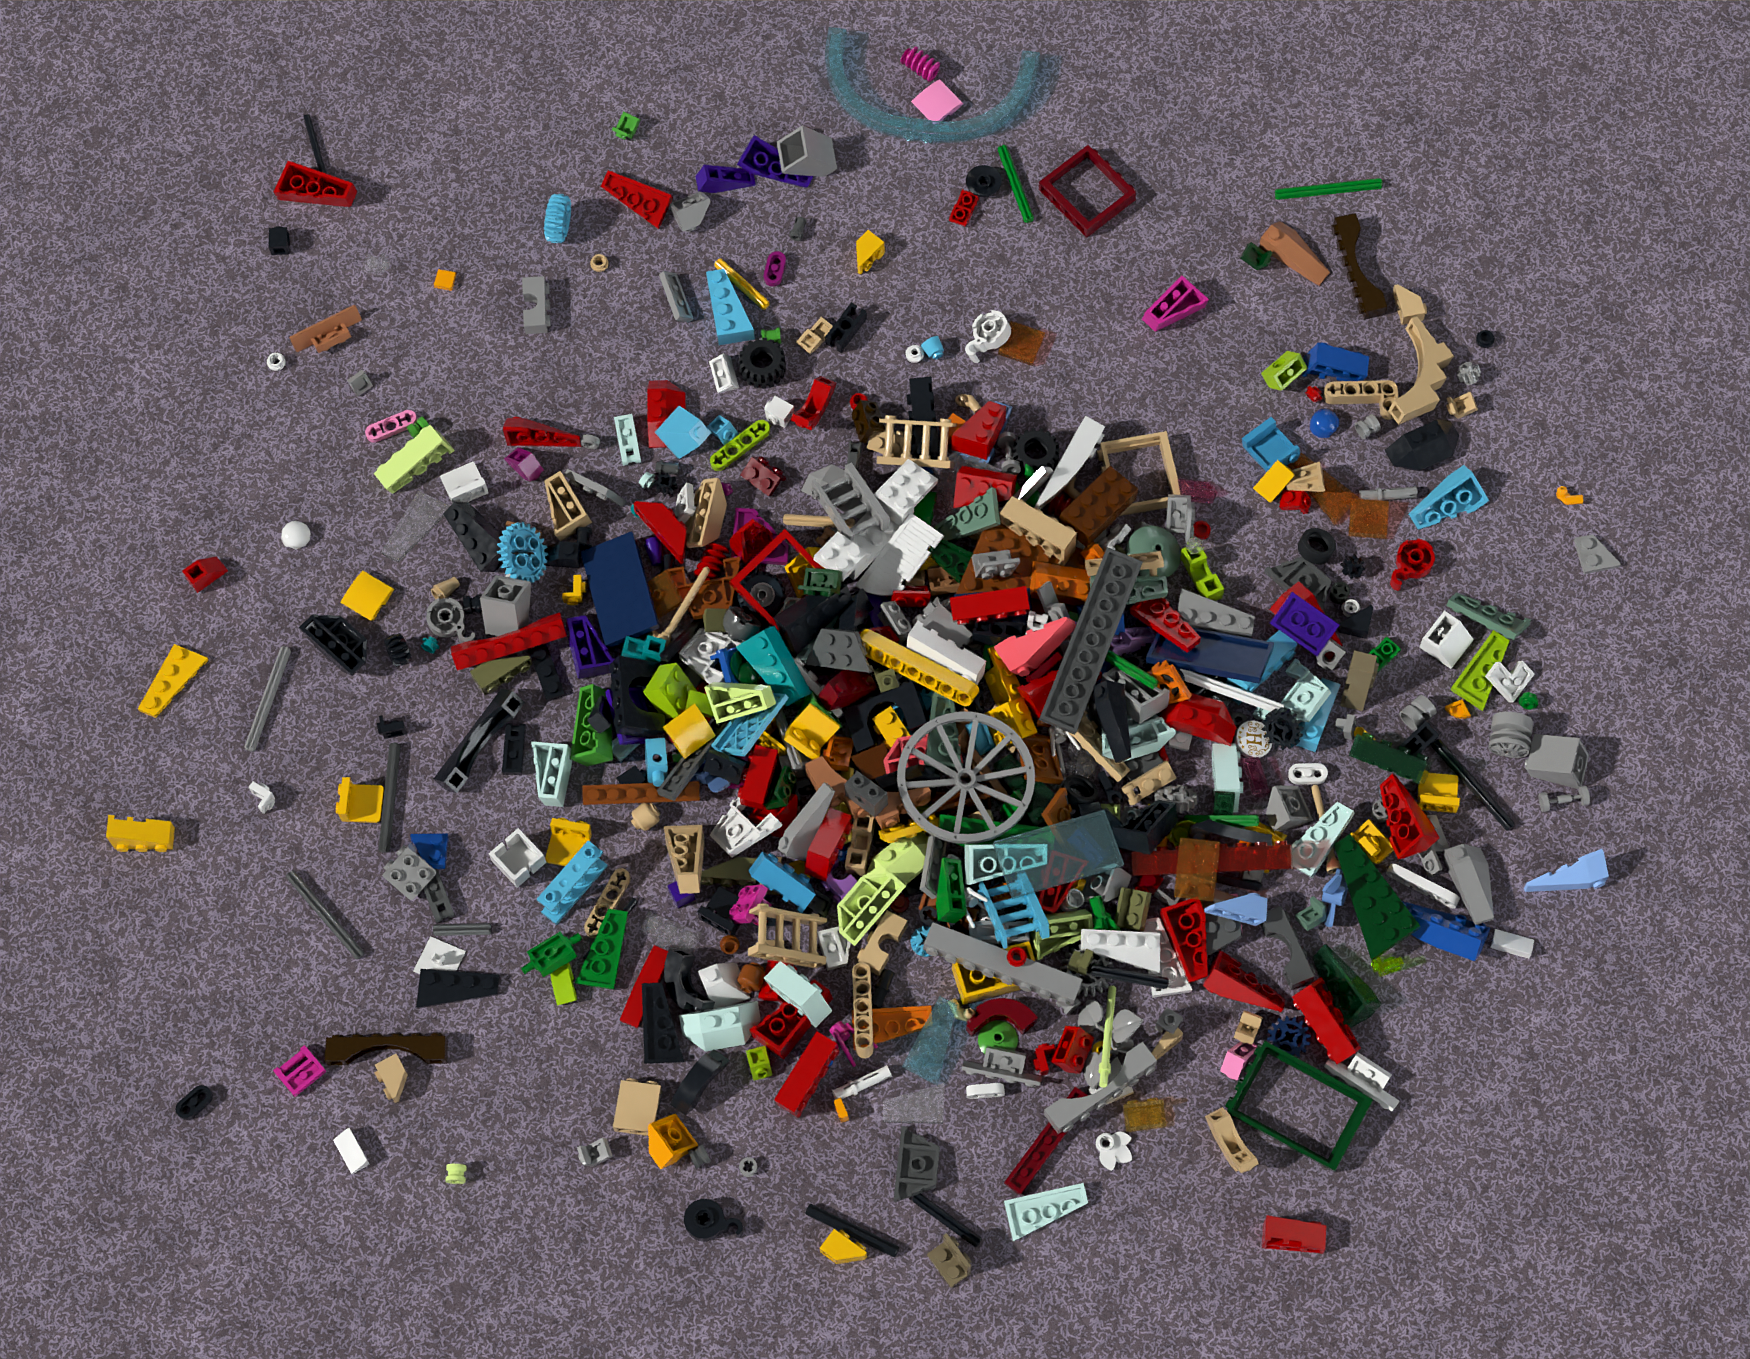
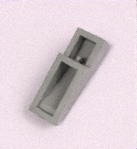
M974 921L975 928H972L969 923L970 937L989 944L1002 945L1001 942L996 940L995 928L991 921ZM1029 921L1007 922L1002 925L1006 930L1029 924ZM1029 932L1007 937V945L1030 942Z

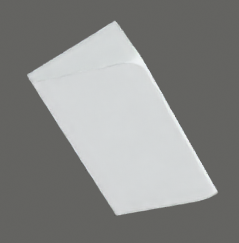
M723 353L709 361L718 393L739 388L730 356Z
M1495 929L1490 948L1529 959L1532 954L1534 940Z
M350 1128L344 1130L333 1140L351 1174L370 1165Z

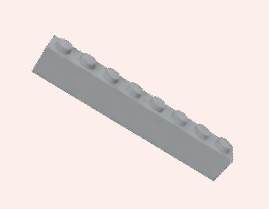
M933 922L923 946V950L931 956L938 955L944 957L949 963L955 964L957 962L968 970L982 972L986 977L993 978L994 976L999 978L1007 985L1015 984L1020 986L1019 988L1023 991H1033L1044 999L1051 998L1057 1000V1003L1062 1006L1070 1005L1073 1007L1083 980L1028 958L1025 964L1020 967L1011 966L1007 961V950ZM1013 956L1014 960H1020V956Z

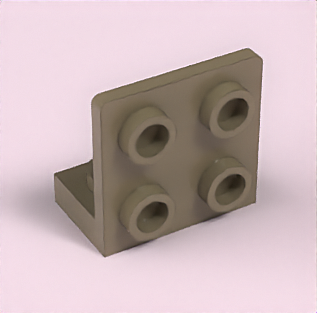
M946 1233L943 1235V1243L927 1253V1257L949 1287L952 1288L971 1274L972 1266L968 1255L965 1252H960L957 1240L953 1236L949 1237Z

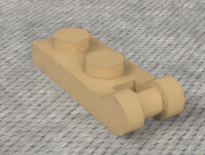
M1164 761L1124 785L1121 789L1124 794H1127L1129 804L1134 805L1177 777L1168 761ZM1135 787H1137L1139 793L1135 794L1133 791Z

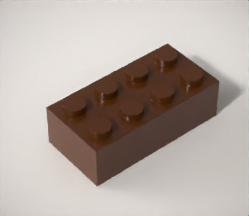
M1109 466L1060 513L1059 523L1072 527L1077 532L1076 539L1087 548L1136 500L1139 489L1112 466Z

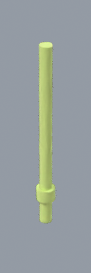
M1115 986L1108 987L1102 1060L1098 1071L1100 1074L1099 1086L1103 1088L1107 1087L1108 1075L1111 1073V1064L1109 1062L1116 997Z

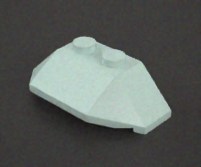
M758 1001L679 1015L682 1035L705 1052L712 1051L713 1049L718 1050L745 1045L751 1036L749 1029L757 1026L761 1021Z

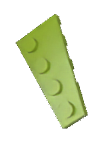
M1493 630L1453 684L1451 691L1483 711L1493 686L1485 675L1495 662H1502L1510 640Z

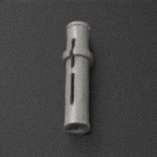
M1416 486L1390 489L1376 488V490L1359 491L1360 502L1377 501L1379 503L1383 500L1417 498Z

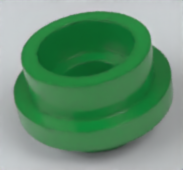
M1523 693L1519 698V704L1524 709L1531 710L1538 706L1537 696L1533 693Z

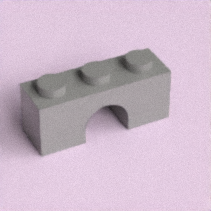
M544 276L522 278L524 301L537 303L533 309L523 310L525 333H548L547 326H551L550 315H547V310H550V300L546 299V294H550L549 283L545 282Z

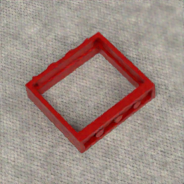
M786 529L775 537L729 581V584L770 627L776 626V628L777 625L774 618L752 597L740 582L785 539L813 568L823 569Z

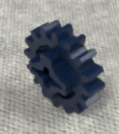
M1288 1016L1285 1017V1021L1278 1018V1025L1272 1023L1271 1026L1274 1030H1268L1267 1032L1269 1035H1272L1267 1038V1042H1272V1045L1278 1048L1282 1046L1288 1047L1290 1051L1285 1052L1300 1058L1299 1052L1306 1053L1304 1046L1310 1045L1306 1039L1311 1038V1035L1305 1033L1309 1028L1302 1027L1303 1021L1297 1023L1296 1017L1292 1021L1289 1020ZM1287 1025L1294 1026V1027H1296L1297 1029H1296V1030L1289 1029ZM1280 1029L1281 1037L1275 1040V1034ZM1286 1034L1294 1036L1291 1043L1288 1040H1284ZM1302 1036V1043L1298 1048L1296 1041Z

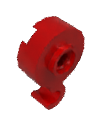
M1417 538V540H1406L1400 545L1396 555V566L1398 569L1393 571L1390 578V585L1394 590L1399 591L1402 586V581L1397 580V578L1402 580L1409 578L1419 579L1431 572L1435 562L1433 547L1427 541ZM1418 557L1419 559L1415 561L1412 558Z

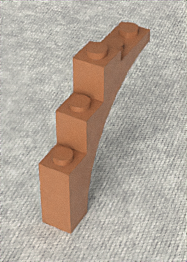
M823 756L805 763L806 775L816 792L824 782L828 783L835 790L828 808L837 807L844 802L854 820L869 814L845 796L844 784L848 780L836 773ZM929 787L907 790L915 807L924 806L931 801V790ZM887 792L888 805L875 817L882 830L894 827L900 822L899 815L907 813L899 792Z

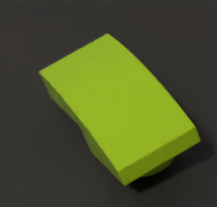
M690 690L685 710L695 703L703 716L715 719L707 694Z
M567 963L550 974L557 1006L578 999L572 981L574 977L570 963Z

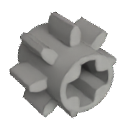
M1472 362L1460 365V370L1457 371L1460 383L1464 381L1466 385L1476 383L1479 380L1478 377L1481 376L1478 364L1473 365Z

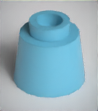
M933 336L922 343L921 348L929 358L937 360L943 356L944 348L939 336Z

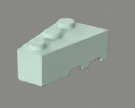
M531 742L534 752L533 759L536 768L538 797L546 806L563 807L573 761L570 760L571 748L568 744Z

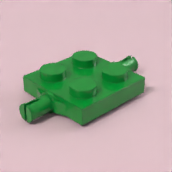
M561 931L527 951L530 962L520 967L525 975L531 970L536 969L543 977L553 973L556 969L577 957L572 945L583 940L582 937L577 933L568 939L563 936Z

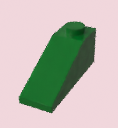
M942 858L936 898L938 921L956 923L967 914L961 860Z

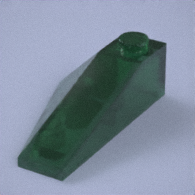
M1324 944L1313 956L1319 977H1322L1327 985L1328 990L1326 992L1330 991L1334 1007L1340 1009L1344 1020L1342 1023L1344 1025L1347 1024L1350 1028L1370 1018L1382 1005L1373 990L1327 944Z

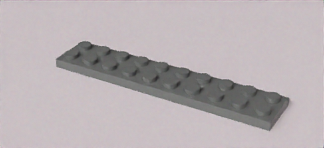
M1109 547L1106 548L1040 715V721L1071 734H1076L1143 561Z

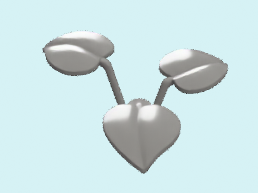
M1087 1000L1081 1008L1078 1026L1087 1033L1091 1032L1094 1027L1104 1032L1105 1028L1098 1024L1104 1016L1101 1004L1095 1000ZM1123 1009L1115 1016L1111 1040L1113 1050L1110 1051V1054L1117 1055L1118 1052L1126 1054L1133 1049L1134 1042L1130 1037L1144 1020L1132 1011ZM1102 1051L1100 1054L1096 1052L1091 1053L1084 1065L1085 1080L1094 1090L1100 1082L1098 1071L1102 1060Z

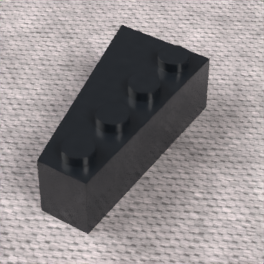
M454 502L443 515L479 571L495 572L503 564V561H498L501 554L497 553V551L501 550L497 544L502 542L499 536H503V534L497 532L494 529L495 527L488 523L484 516L470 503Z
M842 581L840 594H832V597L820 596L821 593L816 592L815 596L807 595L773 617L785 645L794 654L798 655L819 634L822 628H825L853 601L848 586Z

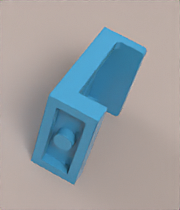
M1272 417L1242 438L1243 447L1266 472L1277 460L1287 466L1297 461L1300 456V447L1298 445L1294 446L1276 427V421Z

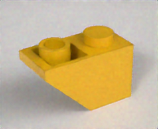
M867 230L856 241L857 268L860 275L864 271H868L872 267L873 262L876 259H880L885 253L884 241L870 230Z
M833 1229L819 1248L820 1253L835 1264L860 1261L867 1258L866 1248L859 1242L853 1243L849 1240L850 1236L842 1230L838 1232Z

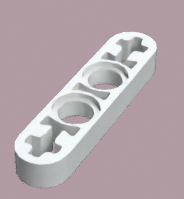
M1390 864L1386 871L1387 876L1408 887L1412 886V889L1426 896L1430 895V898L1450 908H1456L1460 900L1459 896L1397 864Z

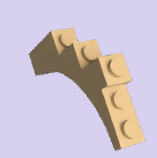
M1417 316L1411 318L1405 328L1412 339L1417 353V378L1414 386L1406 394L1395 399L1388 410L1398 425L1434 410L1440 400L1435 390L1441 388L1447 378L1441 369L1448 366L1454 357L1444 342L1436 343L1434 337L1431 336Z

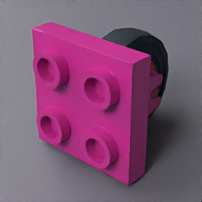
M751 885L741 889L737 903L732 906L729 912V918L734 921V924L752 922L758 926L759 915L749 914V910L761 903L768 904L769 907L772 906L771 903L764 899L768 890L767 887L764 885ZM767 917L766 925L775 926L776 919Z

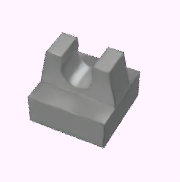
M363 370L347 380L358 397L373 386Z
M1347 714L1346 719L1337 718L1336 731L1343 732L1345 739L1353 740L1357 724L1355 715Z

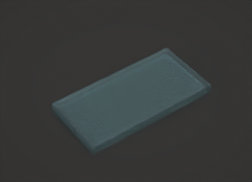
M1105 810L993 842L1012 899L1123 867L1124 865Z

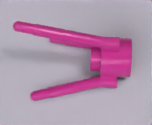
M839 1021L830 1028L829 1032L837 1040L852 1066L855 1067L856 1063L844 1043L850 1037L849 1031L854 1034V1028L849 1023L844 1025L842 1021ZM873 1042L874 1048L877 1049L878 1045Z

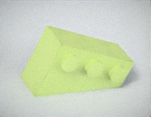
M712 682L704 687L716 723L762 711L776 704L770 685Z

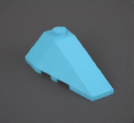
M1463 465L1448 475L1409 513V516L1417 529H1422L1439 523L1442 518L1448 516L1451 519L1455 518L1457 513L1463 511L1467 513L1474 512L1487 503L1489 499L1473 472Z

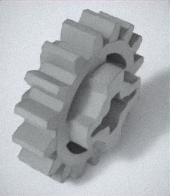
M1163 786L1162 789H1158L1155 793V801L1163 800L1176 803V810L1182 813V811H1189V808H1195V805H1197V792H1193V788L1188 789V786Z

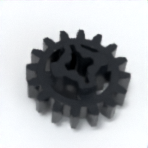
M1283 707L1279 710L1275 708L1265 716L1266 718L1262 721L1265 726L1262 727V730L1266 731L1264 738L1269 737V744L1273 742L1275 743V748L1281 746V749L1284 750L1287 747L1291 749L1300 742L1299 739L1303 737V734L1300 732L1304 727L1299 726V723L1302 721L1296 720V713L1291 715V709L1285 712Z

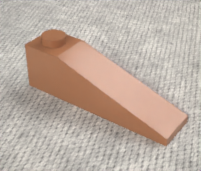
M1279 221L1272 224L1261 237L1260 249L1265 252L1271 250L1273 252L1271 256L1318 286L1330 274L1329 270L1299 234L1283 222Z

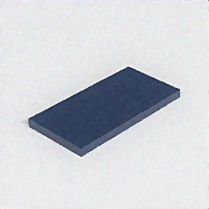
M632 531L581 551L602 636L607 648L625 642L626 636L636 638L660 628L635 534Z
M1193 628L1201 637V641L1188 653L1157 632L1146 656V663L1156 664L1160 662L1162 664L1164 660H1167L1170 665L1173 664L1179 669L1259 684L1274 649V642Z

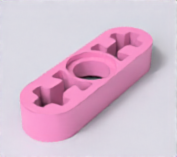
M405 410L371 424L365 430L366 437L370 442L376 443L406 431L408 425L417 422L416 414L412 410ZM407 416L411 418V422L406 420ZM389 423L397 425L394 430H388L386 427ZM375 430L377 435L373 436L371 431Z

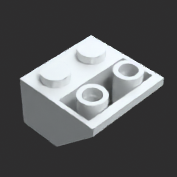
M1444 611L1422 638L1420 648L1452 669L1474 639L1461 621Z

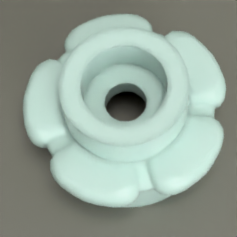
M646 472L641 477L639 484L642 485L643 489L646 487L650 489L654 485V481H656L654 479L655 474Z

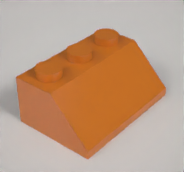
M1033 561L1030 584L1031 598L1040 599L1037 589L1047 581H1051L1059 603L1075 606L1085 604L1090 591V576L1087 575V571L1084 569Z

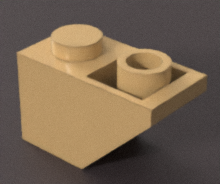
M394 1054L375 1064L378 1071L374 1073L379 1083L384 1082L386 1088L383 1090L388 1100L393 1099L397 1103L400 1100L408 1074L397 1054Z

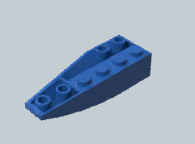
M1402 901L1421 927L1412 933V936L1436 948L1476 961L1488 937L1490 927H1487L1484 923L1475 925L1473 921L1467 920L1463 915H1453Z

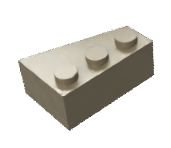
M1359 651L1353 652L1340 706L1363 711L1368 690L1373 688L1379 663H1376V655Z

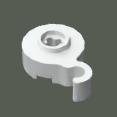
M991 310L992 313L985 315L982 313L975 319L972 325L975 340L969 342L965 347L967 355L974 363L980 361L975 354L976 352L996 349L1009 339L1011 326L1001 312Z

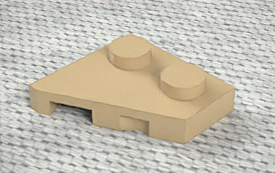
M1317 462L1292 470L1295 475L1286 485L1287 490L1324 492L1325 484L1321 463Z

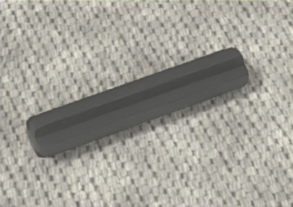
M490 923L433 925L434 936L490 935L492 928Z

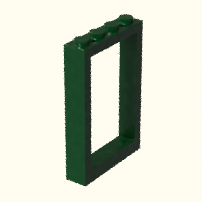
M1264 1041L1263 1045L1259 1043L1254 1052L1256 1058L1253 1062L1249 1061L1244 1070L1247 1073L1244 1080L1239 1079L1235 1090H1237L1234 1098L1230 1096L1225 1105L1227 1112L1239 1121L1335 1173L1373 1099L1267 1041ZM1268 1054L1358 1102L1328 1159L1238 1111Z

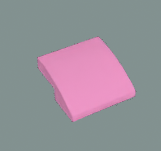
M940 79L924 89L911 101L935 127L948 115H953L963 105L958 97Z

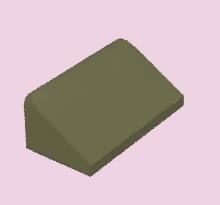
M705 609L703 614L705 632H726L723 627V617L727 609Z

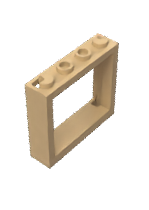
M1167 431L1100 443V450L1097 451L1098 460L1103 462L1101 473L1110 466L1108 454L1159 445L1170 492L1173 495H1181ZM1168 497L1132 503L1120 516L1167 508Z

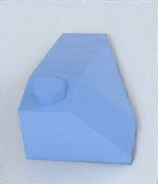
M1600 849L1578 858L1579 861L1572 866L1565 864L1556 870L1555 874L1548 872L1527 882L1524 887L1525 892L1588 889L1591 887L1597 889L1604 886L1609 874L1603 850Z

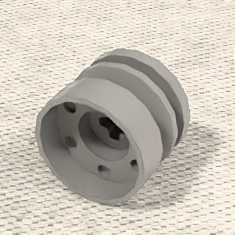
M1499 712L1494 714L1491 724L1493 733H1491L1488 749L1496 755L1510 758L1527 756L1530 751L1531 740L1529 737L1532 735L1533 720L1527 715L1516 712Z

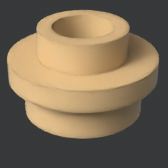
M597 254L591 259L590 265L594 271L602 272L608 268L609 262L604 255Z

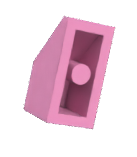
M1239 1042L1227 1051L1220 1071L1230 1079L1238 1081L1246 1075L1244 1070L1249 1061L1253 1062L1256 1058L1254 1052L1258 1045Z

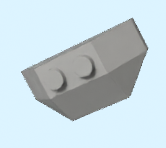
M831 464L808 475L801 491L812 496L813 480L816 479L820 486H824L843 477L845 470ZM846 483L825 494L831 501L852 491L853 488L850 484ZM855 497L835 508L847 512L863 504L860 498ZM864 511L854 517L861 519L867 512Z

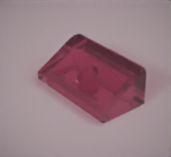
M1178 479L1180 495H1191V502L1208 504L1214 502L1218 492L1210 482Z
M1259 757L1241 759L1251 795L1260 798L1266 797L1270 791Z

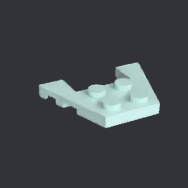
M1295 658L1285 672L1288 676L1298 679V681L1281 703L1284 704L1285 712L1291 709V715L1297 714L1296 720L1310 722L1331 692L1325 684L1310 673ZM1257 707L1252 715L1257 720H1264L1270 711Z

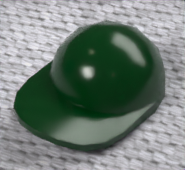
M736 651L731 657L730 666L738 683L759 685L761 676L739 651Z

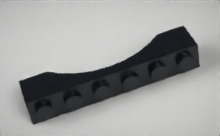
M501 688L433 779L446 791L458 793L469 778L472 765L484 745L502 726L516 716L525 702L513 691Z

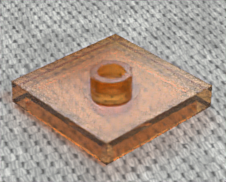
M1011 321V335L1000 346L998 355L1033 366L1044 340L1045 332Z
M1351 498L1348 537L1387 539L1389 501Z
M668 570L663 571L648 581L658 619L682 604L683 599Z

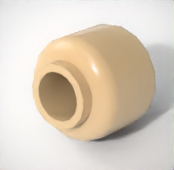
M642 803L632 811L633 819L631 822L637 830L641 828L644 831H648L659 822L661 814L653 803Z

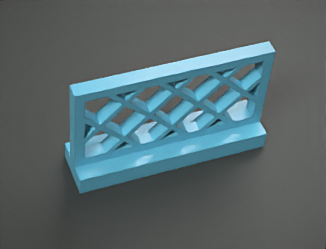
M773 693L777 703L764 711L731 719L711 746L726 755L745 757L789 697L786 694Z

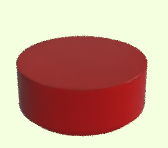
M1197 521L1193 524L1194 538L1204 540L1209 537L1211 528L1207 522Z

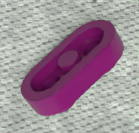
M775 251L768 256L763 275L764 282L768 286H777L782 281L786 266V257L782 252Z

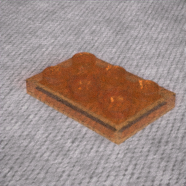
M1180 837L1174 897L1214 901L1220 842Z

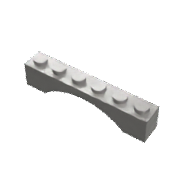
M1141 1042L1126 1053L1119 1073L1107 1087L1082 1098H1060L1044 1110V1116L1058 1134L1062 1131L1066 1133L1074 1127L1073 1124L1075 1122L1087 1119L1092 1110L1095 1108L1099 1110L1104 1107L1108 1099L1111 1097L1115 1099L1120 1096L1125 1087H1132L1139 1082L1138 1078L1144 1074L1148 1076L1156 1069L1157 1060L1146 1045Z

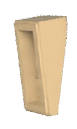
M1179 1028L1176 1029L1174 1034L1166 1031L1151 1052L1155 1059L1158 1060L1182 1040L1183 1032Z

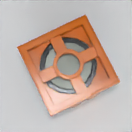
M1164 660L1162 664L1157 662L1147 672L1157 678V688L1170 690L1168 705L1190 699L1191 693L1184 683L1185 677L1183 672L1173 664L1170 665L1167 660Z

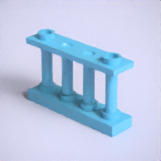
M590 841L583 845L536 899L545 906L541 913L556 925L608 867L606 863L599 859L603 851Z
M1025 871L1017 872V880L1014 883L988 890L983 881L979 882L977 893L988 899L987 902H982L995 928L996 940L1001 942L1003 949L1007 948V937L1031 931L1039 932L1042 939L1050 937L1049 922ZM1012 891L1021 893L1018 897L992 903L990 898ZM1019 904L1027 906L1025 910L998 916L996 911ZM1027 917L1033 919V923L1006 930L1002 925L1003 923Z

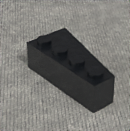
M932 377L910 378V394H906L907 405H911L912 410L908 411L909 420L936 422ZM913 425L912 439L915 438V444H912L913 455H917V459H919V455L922 452L923 425ZM931 426L929 456H931V460H936L940 456L936 426Z

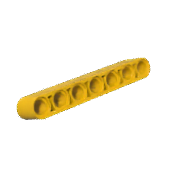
M865 629L860 633L862 645L867 652L866 657L889 669L893 668L895 672L962 706H969L979 693V687L974 682L869 629Z

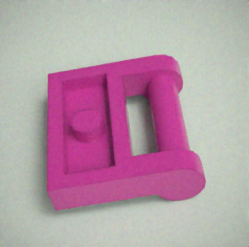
M303 1045L297 1054L281 1067H276L273 1072L292 1095L296 1097L326 1073V1070L308 1048ZM304 1057L308 1058L303 1064H301L298 1068L291 1072L287 1077L284 1075L288 1070H290Z

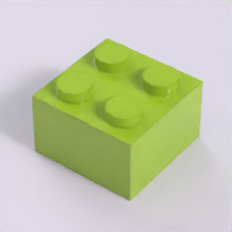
M671 663L658 667L643 693L658 713L665 714V719H671L685 711L689 691L697 690L677 663Z

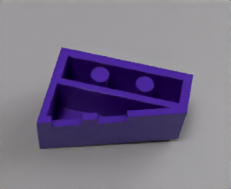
M584 615L567 618L565 628L578 679L609 674V666L614 661V658L612 659L607 651V647L601 642L587 617Z

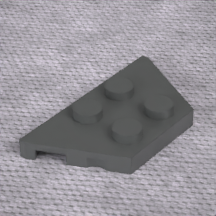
M1298 557L1293 561L1282 562L1279 566L1267 567L1264 570V573L1285 591L1300 581L1314 594L1319 606L1323 610L1332 580L1315 565L1303 557Z
M822 628L806 660V665L868 673L873 672L872 665L869 666L865 655H867V652L862 645V639L858 631Z
M1198 884L1199 899L1204 912L1205 908L1215 903L1237 898L1204 884ZM1205 913L1207 958H1209V955L1219 949L1221 951L1228 944L1241 939L1242 930L1241 922Z
M901 1126L894 1202L936 1188L940 1147L926 1141L919 1134L915 1135L908 1131V1128L905 1126Z

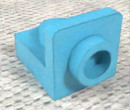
M720 415L707 426L711 434L718 437L723 445H726L739 435L731 422Z

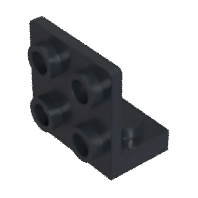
M719 886L707 906L703 907L701 905L697 911L698 918L726 935H735L741 924H734V921L729 918V912L732 906L737 903L739 897Z

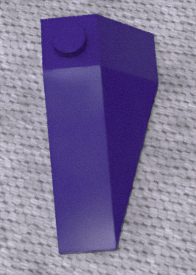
M755 135L747 144L737 163L738 166L751 174L804 188L808 187L814 177L782 173L778 149Z

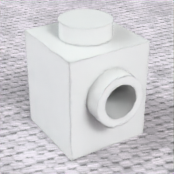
M774 396L772 401L769 400L765 405L766 418L771 424L776 425L777 423L785 428L792 418L794 406Z

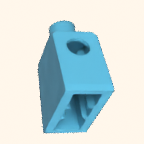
M665 738L645 739L647 779L649 783H653L656 787H660L668 776ZM659 755V760H653V756Z

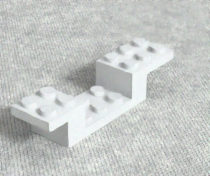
M907 459L874 493V496L890 517L889 529L882 531L879 525H874L855 534L853 542L837 531L814 555L813 560L825 569L843 571L842 581L847 577L855 580L876 559L910 513L914 514V507L938 483V479L910 459ZM867 512L854 526L871 519L872 515L870 512Z

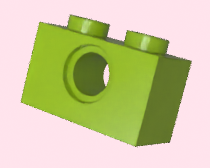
M1286 351L1266 368L1261 375L1269 388L1282 391L1308 367L1300 353Z

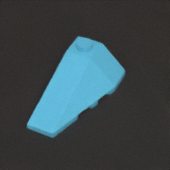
M1324 678L1320 681L1329 688L1331 694L1310 722L1299 723V726L1304 727L1300 732L1303 734V737L1299 739L1300 742L1296 746L1313 752L1317 750L1341 685Z

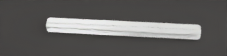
M1180 669L1184 674L1185 681L1270 712L1275 708L1277 710L1281 707L1284 708L1282 703L1193 671Z

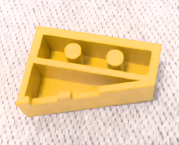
M108 815L106 838L117 851L127 852L128 849H136L138 852H147L148 849H155L157 852H166L167 849H173L175 827L171 821L146 819L145 822L133 821V817H127V820L114 819L115 815Z

